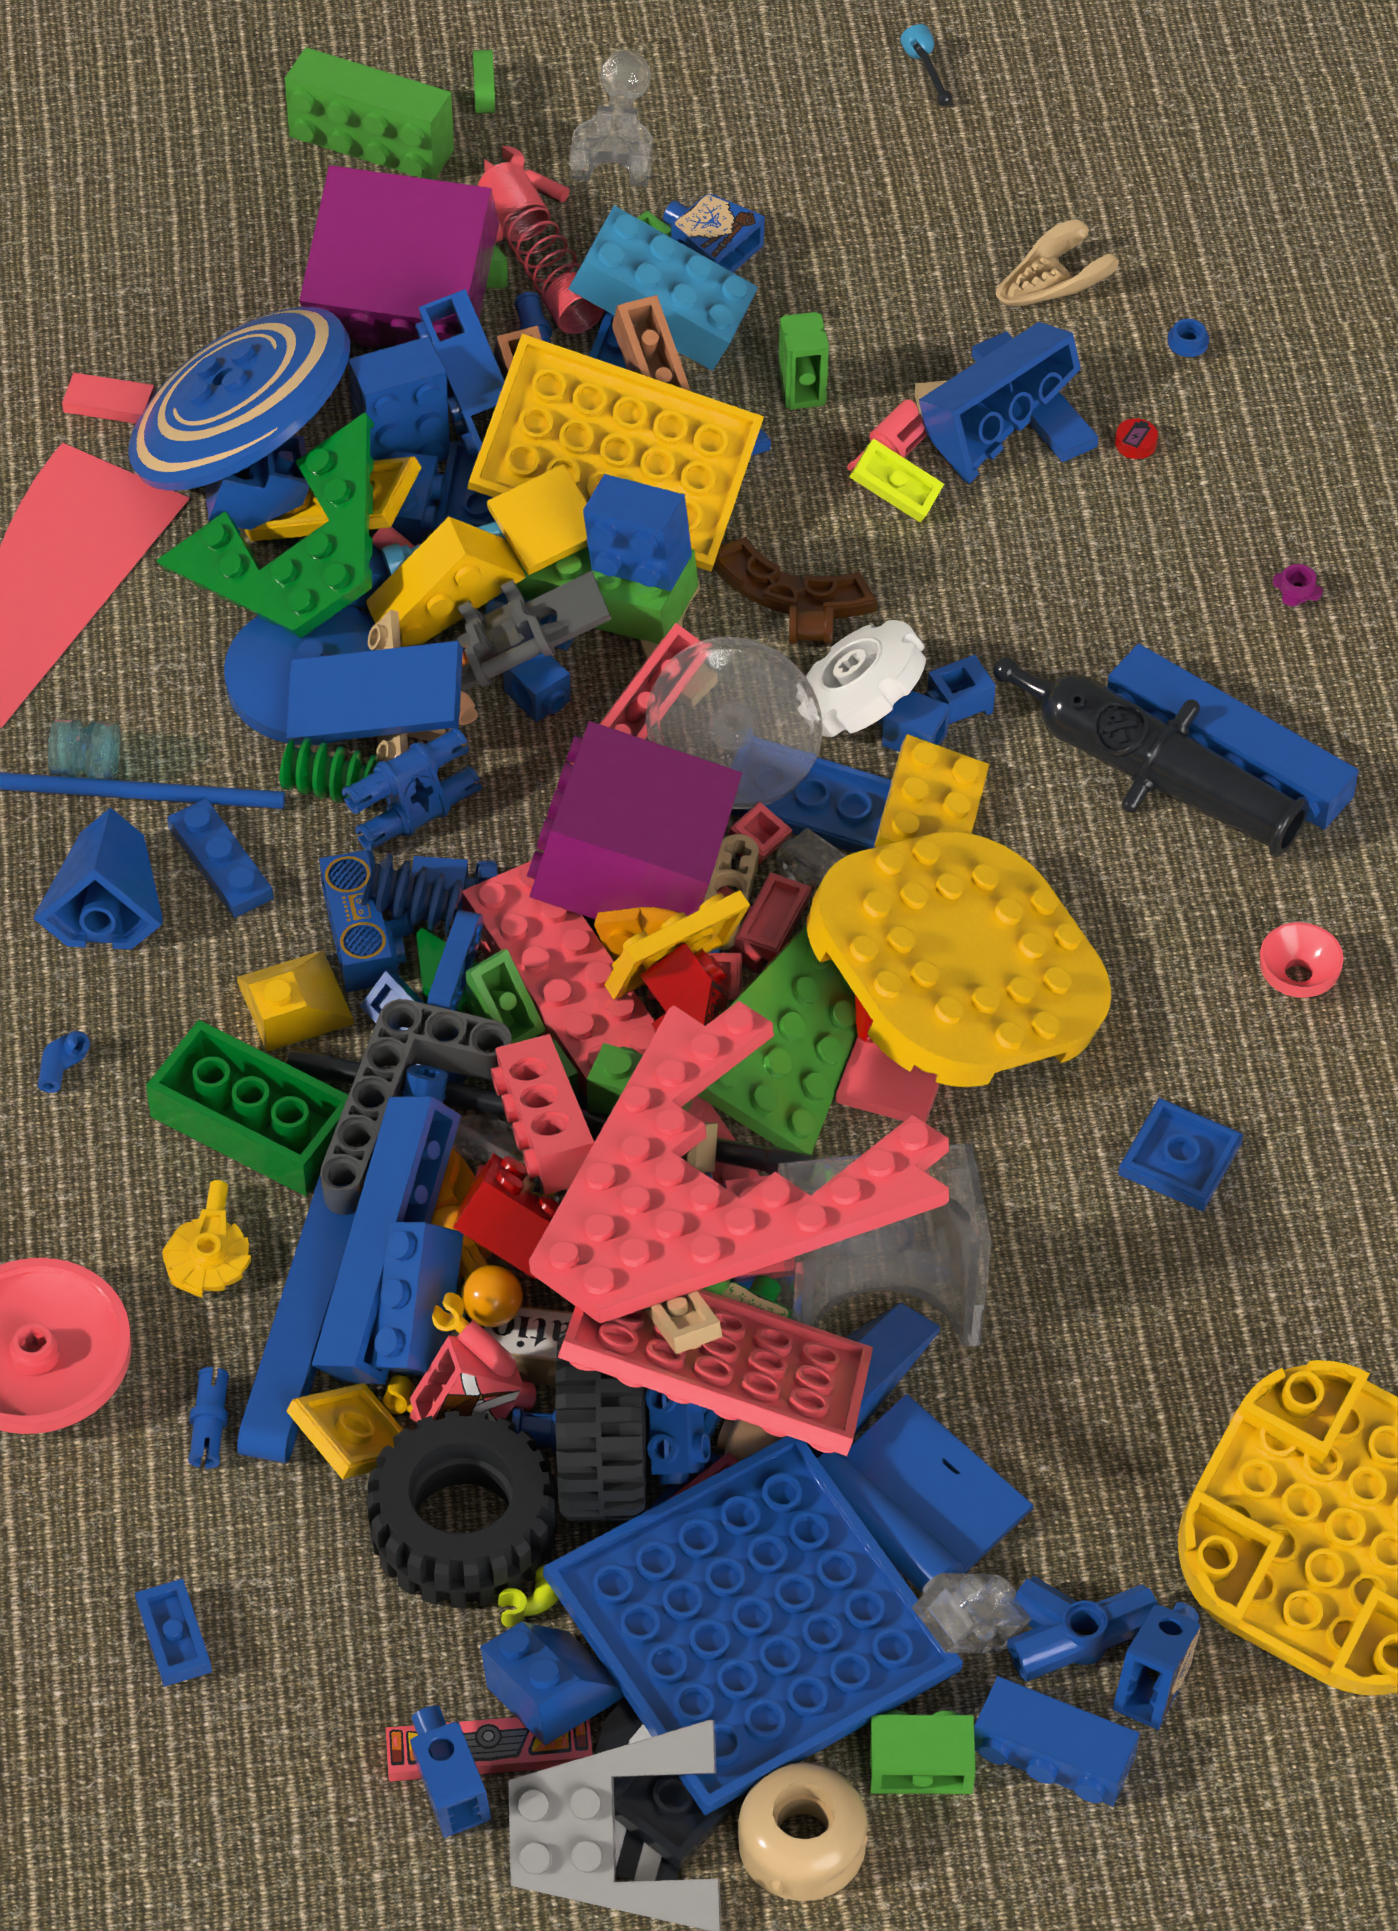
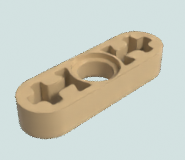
M734 834L722 840L704 902L717 895L716 891L719 888L727 885L741 890L749 902L758 868L759 852L758 845L752 838L742 834ZM736 853L744 854L740 859L739 871L732 869V859H734ZM745 915L728 943L719 947V949L724 951L735 945V937L743 924Z

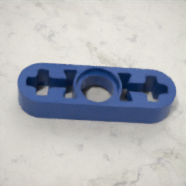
M458 910L429 992L427 1004L457 1011L466 985V971L471 969L480 943L483 929L482 914Z

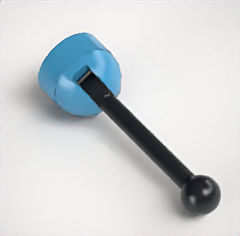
M917 24L907 28L900 37L904 51L909 57L923 61L938 93V104L941 106L950 105L952 95L944 89L928 55L931 54L934 48V39L928 26Z

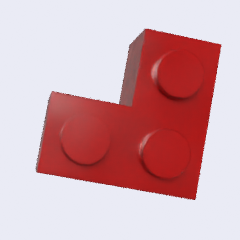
M493 1153L464 1196L453 1228L535 1279L536 1277L530 1272L529 1259L560 1204L549 1197L541 1196L539 1199L530 1193L534 1178H529L527 1169L521 1162L509 1156H505L502 1159Z

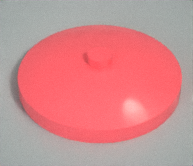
M27 1258L1 1264L0 1431L18 1434L45 1433L68 1427L87 1418L112 1397L125 1377L130 1363L132 1350L131 1331L127 1312L121 1299L114 1289L100 1276L81 1265L69 1261L52 1258Z

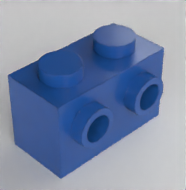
M396 451L394 458L416 457L422 468L391 527L414 546L418 543L421 545L427 539L429 531L433 532L435 529L437 518L436 502L443 498L445 475L438 472V456Z

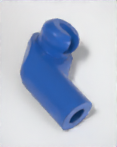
M72 1031L45 1047L37 1084L40 1090L47 1093H54L60 1090L63 1071L86 1057L87 1051L90 1048V1040L82 1031Z

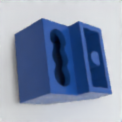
M294 434L285 443L256 463L229 477L205 485L208 521H212L226 511L234 519L238 528L251 530L302 506L310 486L295 461L306 454L304 436Z

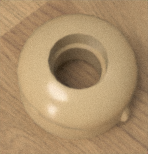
M807 1762L789 1763L764 1776L748 1791L741 1805L738 1820L739 1855L746 1871L766 1891L784 1899L796 1901L818 1900L841 1890L856 1876L864 1861L868 1836L866 1835L868 1821L866 1808L861 1796L849 1780L837 1771L819 1764ZM807 1814L819 1819L825 1826L826 1831L818 1837L799 1839L784 1833L780 1829V1825L790 1816Z

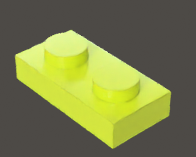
M874 438L867 445L849 476L918 522H921L926 517L944 486V483Z

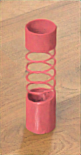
M513 162L500 163L493 166L484 173L479 180L478 186L492 189L498 220L509 247L516 253L517 260L524 266L526 275L533 281L534 288L541 294L542 301L558 328L569 334L582 333L589 330L599 322L605 310L568 290L577 273L570 271L574 266L578 268L581 266V264L576 263V253L567 249V239L564 236L558 235L559 226L555 222L550 221V211L524 169L519 164ZM548 224L555 227V235L539 240L529 251L519 250L522 241L529 240L542 233ZM553 238L546 246L534 250L540 243ZM557 238L564 242V249L555 250L546 255L538 265L528 264L531 254L547 249ZM512 242H517V246L515 247ZM562 252L551 262L543 264L549 257ZM565 252L572 255V263L564 264L555 269L547 279L536 278L539 268L550 266L557 262ZM520 254H527L525 262L520 257ZM528 267L536 268L533 275L529 272ZM565 267H569L566 270V272L562 273L557 277L551 278L556 272L560 271ZM553 281L545 292L547 283ZM537 282H544L542 290L537 285ZM578 299H581V300H580L579 302H577L575 305L569 306V305L572 304L574 301H576V300H578Z

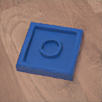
M1158 1098L1122 1160L1118 1175L1204 1212L1239 1150L1244 1134Z

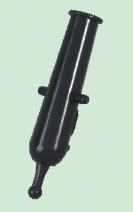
M1003 657L995 662L993 674L998 681L1004 683L1011 682L1030 693L1041 703V718L1046 729L1061 741L1132 776L1131 780L1134 783L1122 801V808L1125 812H1135L1148 792L1153 793L1157 789L1269 846V853L1273 857H1279L1284 854L1301 831L1309 811V801L1303 797L1297 800L1292 799L1189 737L1191 732L1188 729L1200 710V705L1196 700L1190 699L1184 702L1175 718L1164 722L1091 677L1072 674L1051 682L1037 678L1019 668L1017 662L1012 658Z

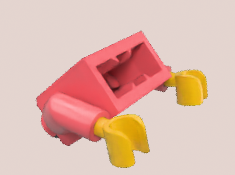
M449 1292L445 1294L442 1303L446 1310L451 1313L445 1312L440 1306L436 1305L432 1314V1320L435 1327L439 1330L451 1331L455 1329L459 1333L458 1337L451 1335L447 1337L415 1391L414 1384L409 1378L402 1375H394L383 1398V1405L389 1413L401 1414L408 1411L411 1413L410 1419L416 1423L418 1420L428 1416H432L434 1421L445 1418V1412L459 1411L460 1416H472L473 1411L488 1413L489 1420L497 1422L499 1417L506 1419L514 1407H522L523 1411H530L535 1404L536 1388L533 1383L522 1381L516 1360L507 1349L476 1321L472 1320L469 1323L462 1317L465 1305L463 1299L459 1295Z

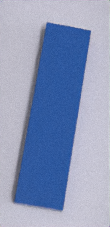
M1006 331L972 346L973 359L976 362L1013 339V337ZM1060 392L1046 405L1040 403L1032 411L1029 424L1061 462H1065L1098 446V436Z

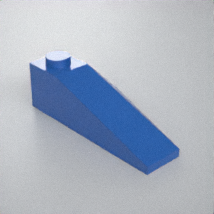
M901 1302L845 1337L873 1347L854 1437L940 1332L938 1324ZM806 1442L816 1458L824 1453L816 1450Z

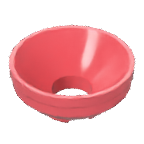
M1305 922L1283 924L1272 930L1262 942L1259 955L1260 969L1266 981L1277 991L1299 998H1309L1327 992L1338 980L1344 961L1342 948L1336 938L1327 930ZM1293 966H1301L1306 968L1312 977L1304 982H1296L1291 980L1285 971Z

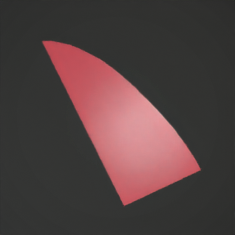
M63 442L52 454L23 497L0 545V728L5 725L190 499L189 497L173 490H161L151 487L143 482L138 475Z

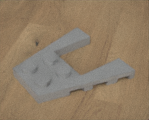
M707 1720L508 1780L511 1886L708 1931H722L720 1879L617 1882L614 1777L716 1773L715 1721Z

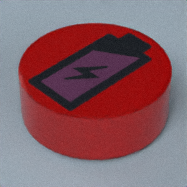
M1132 418L1123 421L1118 426L1115 446L1120 454L1131 459H1144L1155 452L1158 431L1151 422Z

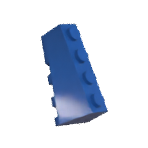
M1037 322L919 399L927 436L965 483L970 484L979 475L977 468L987 458L993 460L1004 449L1001 443L1015 429L1021 431L1031 421L1032 411L1040 403L1046 405L1081 369L1073 333Z

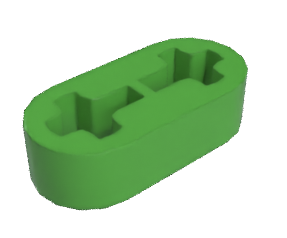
M493 49L473 50L476 114L495 113Z

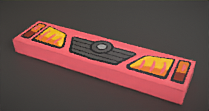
M517 1717L459 1722L479 1774L542 1770L593 1755L589 1719L546 1746ZM414 1725L386 1727L389 1782L421 1779L410 1743L413 1737L418 1736Z

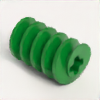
M292 738L289 740L282 757L279 773L280 785L287 791L297 787V791L303 795L310 794L313 791L314 795L319 799H325L330 795L334 803H343L344 799L350 797V795L343 796L342 789L374 773V768L379 762L378 755L373 754L368 763L363 765L362 753L359 750H356L350 761L345 760V748L343 746H339L333 757L328 756L327 742H321L315 753L312 752L311 738H304L299 748L295 747V741Z

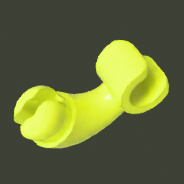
M545 1565L540 1566L535 1572V1589L529 1597L526 1598L525 1594L516 1588H507L501 1592L498 1605L500 1607L509 1605L517 1608L515 1610H505L502 1613L501 1623L504 1626L513 1627L523 1622L526 1616L540 1614L550 1609L558 1601L559 1598L543 1576Z

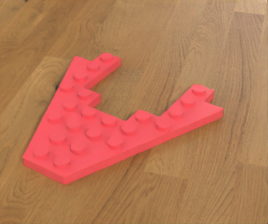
M740 1001L736 1002L706 1026L673 1005L664 1016L530 1257V1272L537 1279L601 1324L944 1206L949 1202V1187L924 1171L949 1152V1138L916 1116L911 1115L812 1195H809L777 1172H774L740 1199L681 1158L707 1138L705 1123L681 1107L774 1037L773 1023Z

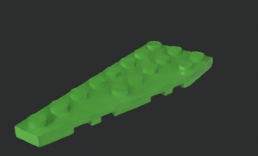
M805 925L766 965L767 967L740 992L741 994L720 1013L722 1014L736 1002L740 1001L773 1023L774 1037L697 1096L775 1146L812 1155L856 1038L857 1026L855 993L832 959L819 962L811 947L807 926Z

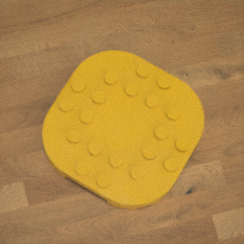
M938 832L850 854L840 859L828 870L813 897L811 910L807 915L806 926L808 938L819 962L833 960L873 1020L867 1034L880 1050L910 1072L915 1065L926 1073L937 1074L936 1083L956 1087L982 1086L989 1084L996 1072L1055 1056L1060 1064L1069 1061L1085 1050L1108 1014L1111 1003L1110 980L1106 968L1093 946L1048 882L1034 866L1016 852L988 838L963 832Z
M1314 1360L1309 1361L1307 1365L1292 1367L1286 1370L1280 1368L1258 1382L1245 1396L1183 1511L1178 1533L1179 1560L1187 1585L1195 1599L1215 1621L1232 1633L1333 1688L1359 1695L1374 1696L1397 1693L1398 1397L1367 1381L1370 1373L1360 1368L1335 1361Z

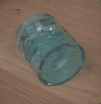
M55 718L53 720L48 745V766L51 775L76 777L81 771H85L88 778L115 779L120 757V728L118 722L92 721L88 727H84L79 719Z

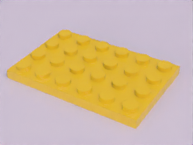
M522 334L470 476L467 489L496 497L564 464L587 502L604 474L685 494L691 549L695 552L696 567L711 572L764 416Z

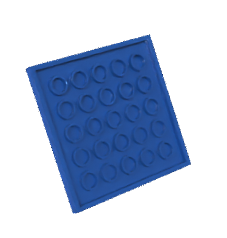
M789 1436L778 1440L545 1565L543 1569L544 1578L652 1737L707 1720L715 1721L716 1773L678 1775L704 1815L748 1792L757 1781L774 1770L789 1763H799L867 1725L871 1722V1716L884 1715L888 1711L897 1708L959 1673L963 1665L961 1658L806 1442Z

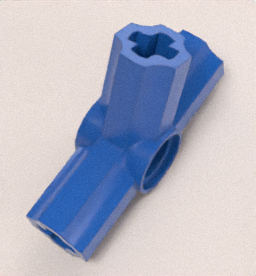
M1035 1576L1031 1579L1027 1578L1017 1590L1016 1596L1010 1605V1615L1033 1629L1007 1639V1649L1010 1653L1012 1664L1019 1677L1023 1678L1026 1682L1071 1663L1081 1665L1094 1664L1103 1657L1106 1649L1132 1639L1137 1635L1153 1606L1158 1605L1157 1600L1150 1588H1146L1141 1584L1097 1603L1086 1600L1077 1602ZM1080 1630H1089L1094 1634L1084 1636L1079 1635L1076 1632Z

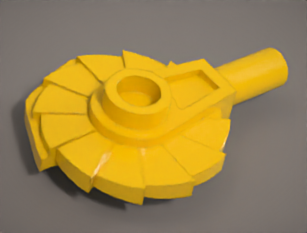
M221 1180L210 1182L206 1209H202L199 1219H193L191 1222L180 1225L174 1231V1234L162 1251L163 1261L171 1284L203 1298L204 1290L224 1291L225 1286L243 1278L242 1273L251 1262L248 1237L244 1238L243 1233L235 1223L231 1225L227 1222L225 1206L229 1186Z

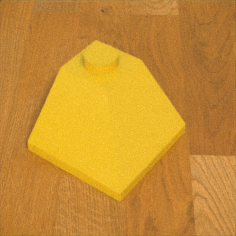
M323 950L237 977V983L267 1052L354 1025L352 1014Z

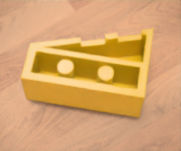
M448 516L367 599L366 604L375 624L390 610L398 611L402 647L422 645L464 618L459 611V605L471 601L473 606L478 609L503 593L502 584L512 579L517 584L525 579L526 575L507 539Z

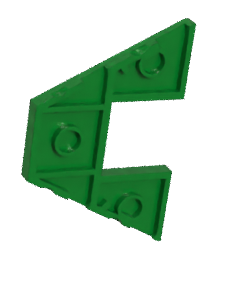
M364 412L295 461L329 521L263 568L257 562L234 519L226 511L156 560L157 563L165 571H171L191 581L195 586L203 590L207 589L217 597L239 608L243 607L273 625L277 624L283 627L287 632L299 638L304 637L372 589V570L369 566V561L372 556L373 539L369 536V515L373 514V486L370 484V474L374 467V460L370 456V428L374 427L373 420Z

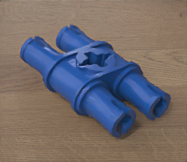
M452 728L449 732L427 744H411L406 752L387 762H378L374 768V773L342 789L343 796L350 795L344 801L354 814H358L363 809L386 798L388 804L387 811L355 827L356 834L363 833V835L357 838L365 850L373 851L376 847L398 835H413L415 829L437 817L444 818L448 815L452 805L482 790L481 783L474 784V782L480 779L475 770L468 765L444 780L439 781L437 776L439 767L469 752L468 745L461 746L467 740L458 728Z

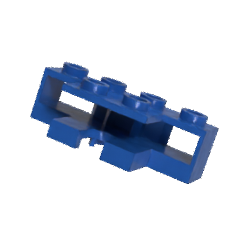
M464 289L418 307L421 322L415 324L420 339L429 336L446 370L449 415L457 435L462 436L470 459L478 457L482 442L471 416L490 408L492 413H494L505 381L468 293ZM455 314L462 333L440 342L432 322Z

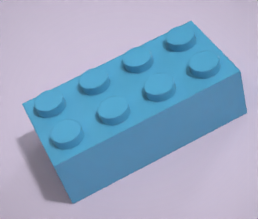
M615 205L568 290L614 316L617 305L657 295L676 350L713 371L729 346L758 289L756 285Z

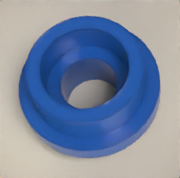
M1182 319L1175 323L1174 327L1169 331L1167 343L1169 348L1177 355L1195 357L1207 350L1209 335L1201 322L1195 319Z

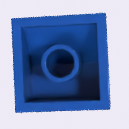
M520 1622L480 1646L487 1688L544 1746L625 1697L606 1668L569 1631Z

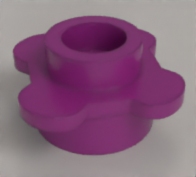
M1292 564L1286 567L1283 573H1277L1273 577V586L1280 589L1283 595L1282 602L1287 606L1295 607L1309 599L1313 601L1319 600L1322 596V588L1316 585L1315 572L1306 565Z

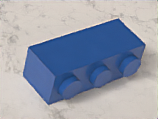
M389 1222L371 1367L409 1376L425 1375L445 1340L452 1332V1330L442 1331L437 1329L433 1324L432 1314L436 1305L440 1306L445 1312L451 1313L446 1310L442 1301L446 1293L456 1294L464 1234L457 1230L426 1222Z
M997 1676L974 1726L975 1751L979 1752L987 1761L998 1765L1009 1764L1026 1771L1031 1778L1044 1784L1056 1783L1073 1790L1085 1801L1091 1803L1103 1802L1113 1807L1136 1757L1140 1733L999 1676Z

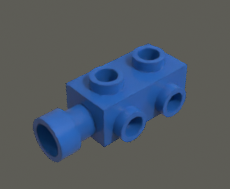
M648 1388L645 1397L650 1417V1441L647 1451L651 1458L652 1475H659L660 1485L689 1483V1474L703 1473L706 1470L705 1463L710 1459V1439L708 1434L704 1433L703 1413L707 1411V1408L693 1403L681 1404L674 1402L663 1393V1408H661L657 1403L659 1392ZM663 1440L665 1458L659 1453V1445Z

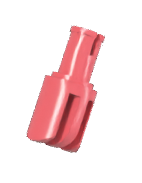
M909 399L900 403L872 430L869 438L870 442L874 438L905 458L927 436L923 418L919 414L916 404ZM863 452L847 465V469L851 471L850 474Z

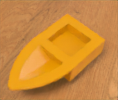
M638 907L598 912L594 925L602 945L611 958L615 959L621 956L624 950L622 946L628 939L643 931H646L649 936L661 930L662 924L678 914V912L656 907Z

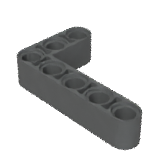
M396 999L383 1007L321 1166L320 1177L323 1199L330 1211L340 1215L356 1212L389 1097H402L401 1091L404 1088L406 1070L409 1066L416 1064L428 1065L470 1077L493 1081L491 1068L498 1067L496 1051L485 1052V1050L512 1044L510 1030L503 1023L408 999ZM401 1027L409 1028V1029L403 1030V1031H397V1030H396V1029L401 1028ZM445 1038H452V1039H453V1040L447 1041V1042H445V1041H440L441 1039H445ZM387 1065L395 1066L390 1069H381V1067ZM370 1104H379V1105H380V1106L375 1107V1108H367V1107H366L367 1105H370ZM355 1143H365V1145L361 1147L351 1146ZM341 1182L351 1183L350 1185L345 1187L335 1186L336 1184Z

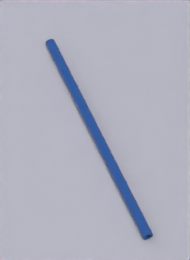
M0 772V790L185 803H197L206 798L210 804L273 809H284L286 799L285 791Z

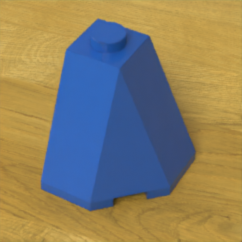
M110 807L80 832L35 912L34 920L67 947H86L87 942L112 943L113 949H133L158 929L163 922L144 835Z

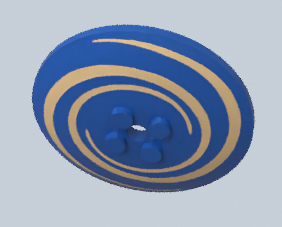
M289 308L272 312L244 323L202 348L164 382L149 401L141 417L137 420L131 434L128 450L129 461L134 471L143 482L151 487L161 490H186L205 486L229 477L273 452L298 432L318 412L338 385L347 366L350 354L349 334L341 321L333 313L321 308Z

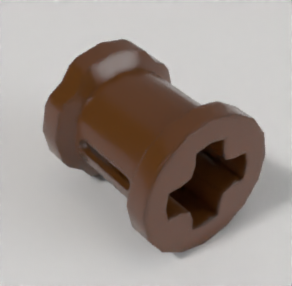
M790 606L789 645H796L798 640L824 641L825 645H832L833 607H826L824 611L798 610L797 606Z

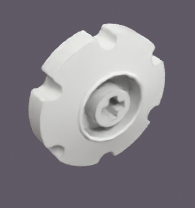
M888 620L879 627L870 624L852 632L830 648L829 654L822 660L817 661L806 674L797 694L798 700L802 703L798 709L800 715L814 732L825 737H834L844 730L851 734L870 726L892 711L896 701L908 695L914 688L926 664V657L921 652L925 645L907 623L898 620Z

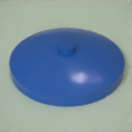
M346 606L302 638L287 632L277 624L273 625L261 619L259 616L252 619L233 639L225 658L224 676L226 691L234 711L249 727L258 733L276 741L288 743L286 732L291 660L372 651L368 647V635L372 626L375 625L373 617L358 608ZM342 740L328 741L327 743L329 744V743H334V742H338V741H342ZM321 742L312 743V745H320V744H321Z

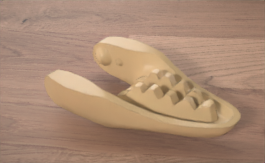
M1069 220L1055 225L1036 242L1023 261L1000 283L996 289V296L1003 304L1009 307H1018L1073 295L1113 274L1118 267L1119 260L1114 254H1107L1091 262L1078 275L1073 277L1059 262V257L1082 242L1088 235L1089 229L1081 220Z

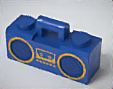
M363 850L319 858L321 886L345 991L351 992L373 988L385 971L396 972L399 975L398 964L406 963L402 937L410 935L414 928L413 924H411L409 909L400 919L394 918L393 903H391L386 910H391L393 920L384 921L382 913L376 910L375 896L366 906H361L367 882L376 864L373 851Z

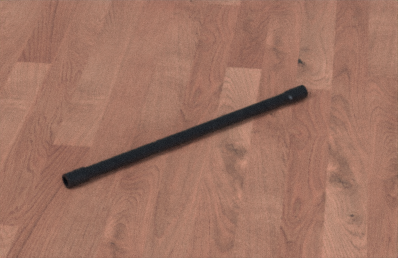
M293 1047L287 1059L288 1065L318 1080H333L352 1085L361 1064L360 1062L337 1058L329 1053L300 1047ZM447 1081L445 1091L447 1097L444 1099L443 1104L506 1117L501 1095L498 1096L496 1091ZM581 1109L591 1135L598 1136L609 1115ZM717 1137L716 1162L763 1171L768 1175L777 1172L786 1179L810 1183L814 1176L816 1168V1158L814 1155L777 1147L766 1148Z

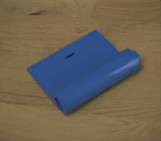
M908 1394L900 1399L851 1445L847 1456L834 1452L823 1453L817 1458L897 1571L930 1601L936 1600L939 1597L947 1599L952 1596L961 1586L964 1579L963 1576L1033 1510L1031 1502Z

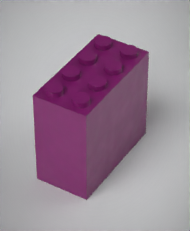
M329 165L299 299L301 307H316L333 313L347 330L350 341H354L356 344L366 348H377L379 345L393 347L420 339L415 324L421 322L418 307L466 289L476 315L480 319L499 227L492 189ZM455 314L432 322L440 342L462 333Z
M589 721L583 738L574 735L566 761L574 763V765L565 762L557 789H555L547 817L545 818L536 849L544 851V853L534 852L526 876L535 879L529 897L596 919L598 912L638 907L669 909L678 913L684 912L686 916L699 911V907L703 903L710 884L743 772Z

